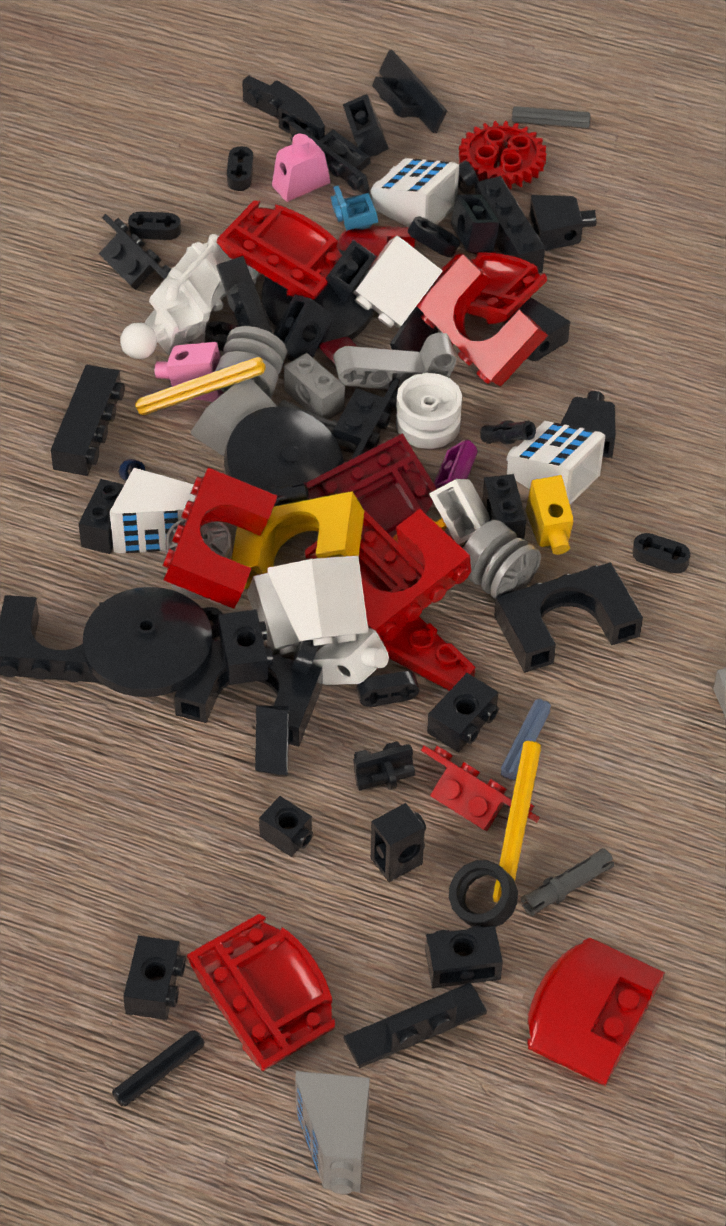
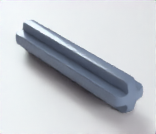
M542 699L534 701L501 766V775L504 778L516 779L523 743L525 741H536L550 713L551 705L548 701H543Z

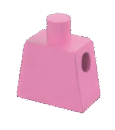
M294 135L292 145L277 152L272 187L286 202L330 183L325 154L307 135Z
M217 342L176 345L171 351L168 362H156V379H170L173 387L215 372L221 357ZM218 389L192 399L214 402L224 392Z

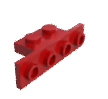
M425 745L420 750L447 767L430 796L473 824L488 831L503 805L506 804L511 807L512 799L504 795L507 788L492 779L487 784L477 778L480 774L478 770L465 762L462 763L461 767L450 761L454 755L437 745L434 750ZM530 803L527 818L537 823L540 817L531 812L535 806Z

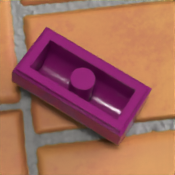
M464 440L447 450L434 481L437 489L455 479H468L478 454L476 446L470 440Z

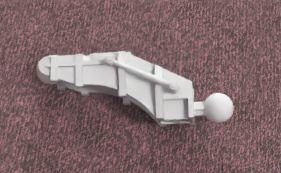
M210 235L207 243L196 242L191 247H188L186 254L171 269L169 275L150 297L149 302L154 307V311L146 319L145 323H132L123 330L120 336V343L126 355L133 359H145L153 354L157 343L169 355L176 345H183L191 341L194 344L204 342L206 323L209 321L212 310L217 312L223 309L224 303L221 299L227 295L216 265L232 260L218 245V235ZM247 265L253 283L256 284L257 277L261 273Z

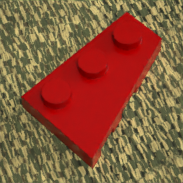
M420 617L412 622L408 621L399 628L393 638L382 642L388 652L389 659L448 691L466 673L473 677L475 676L476 667L452 643H446L437 634L438 630L431 623L426 624Z

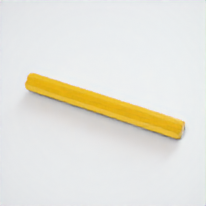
M256 357L139 398L135 403V407L140 415H146L262 375L266 370V365L262 358Z
M525 741L523 743L499 865L514 881L541 751V745L533 741ZM496 879L493 901L498 903L502 887Z

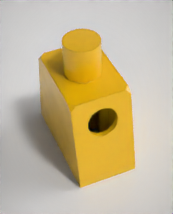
M562 475L532 480L525 511L536 541L540 547L551 546L552 552L555 555L564 554L570 550L569 538L573 526V515Z

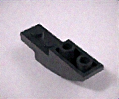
M249 75L242 81L243 102L278 118L280 129L291 134L289 124L293 121L318 140L325 136V125L319 114L306 99L287 85L277 80L268 85Z

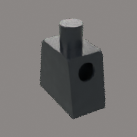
M531 195L529 217L532 228L544 245L545 251L579 244L582 238V229L584 227L596 226L595 210L580 211L577 199L574 196Z
M531 297L518 309L528 315L548 334L544 341L527 358L530 361H538L568 342L570 321ZM515 313L508 320H506L505 324L515 315Z
M599 391L589 392L587 398H573L561 424L605 434L603 457L612 459L616 437L615 405L612 402L604 401L605 397Z

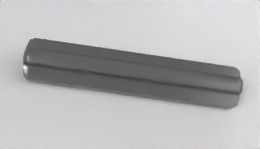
M514 106L512 110V121L517 123L589 128L591 115L589 112Z

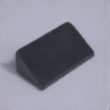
M354 240L325 278L339 299L344 303L377 257Z
M417 306L390 342L392 350L420 352L425 340L430 335L438 333L436 326L433 329L422 320L421 316L424 313Z
M256 705L255 771L288 775L290 706Z

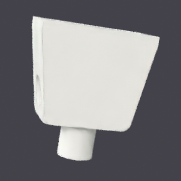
M455 479L429 493L457 544L469 540L478 528L489 522V514L469 479Z
M368 628L369 633L357 634L356 641L337 643V638L335 637L332 638V644L322 646L316 652L312 664L323 668V685L360 684L377 668H384L388 663L389 656L378 633Z

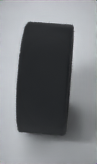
M475 860L464 865L454 875L449 886V901L452 910L468 925L497 927L504 924L512 916L518 902V889L514 879L500 865L489 860ZM492 876L500 882L502 887L498 903L490 911L483 914L472 912L465 902L469 886L480 877Z

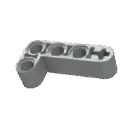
M442 332L430 335L425 340L420 352L345 346L338 349L334 354L337 374L343 385L389 389L394 378L400 379V387L408 378L423 373L441 374L449 378L457 361L450 337Z

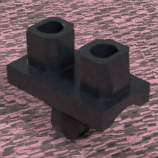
M396 741L386 744L383 751L371 754L367 750H362L354 754L355 779L359 791L386 784L389 790L396 789L397 780L415 776L413 749L410 744L401 745Z

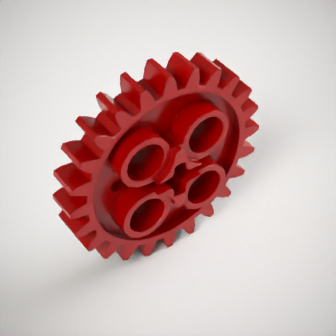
M496 121L493 122L491 127L483 123V129L475 126L473 133L467 132L466 138L461 139L459 164L467 160L476 172L479 181L501 176L508 189H512V184L522 187L523 181L530 184L532 183V177L539 178V172L544 171L547 156L546 145H542V138H536L537 132L528 133L527 126L518 129V123L511 127L507 121L503 123V126H499Z

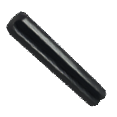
M196 1030L189 1031L112 1091L116 1102L120 1106H127L204 1047L205 1042Z

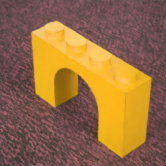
M353 491L275 506L261 536L237 527L231 560L251 568L244 589H249L253 576L268 573V568L274 567L275 556L280 547L288 539L302 532L319 531L316 548L317 558L359 557L364 509Z

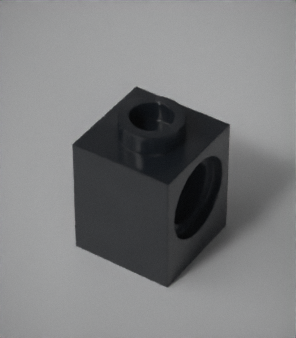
M279 796L259 817L260 837L292 857L299 848L304 849L313 837L312 816Z

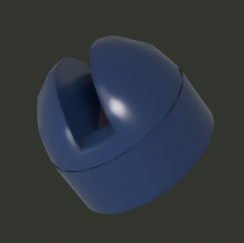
M135 459L123 461L118 471L120 477L126 482L130 476L128 469L130 472H132L133 468L146 471L142 462Z

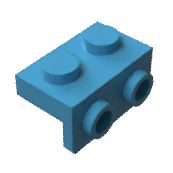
M339 185L333 187L335 195L330 196L337 221H343L346 231L355 228L363 230L370 228L372 224L378 223L377 213L369 193L344 199Z

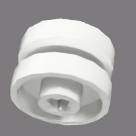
M434 373L418 374L405 380L399 387L397 394L396 428L399 435L403 433L409 444L424 449L444 447L454 441L459 434L461 424L462 393L459 386L450 378Z

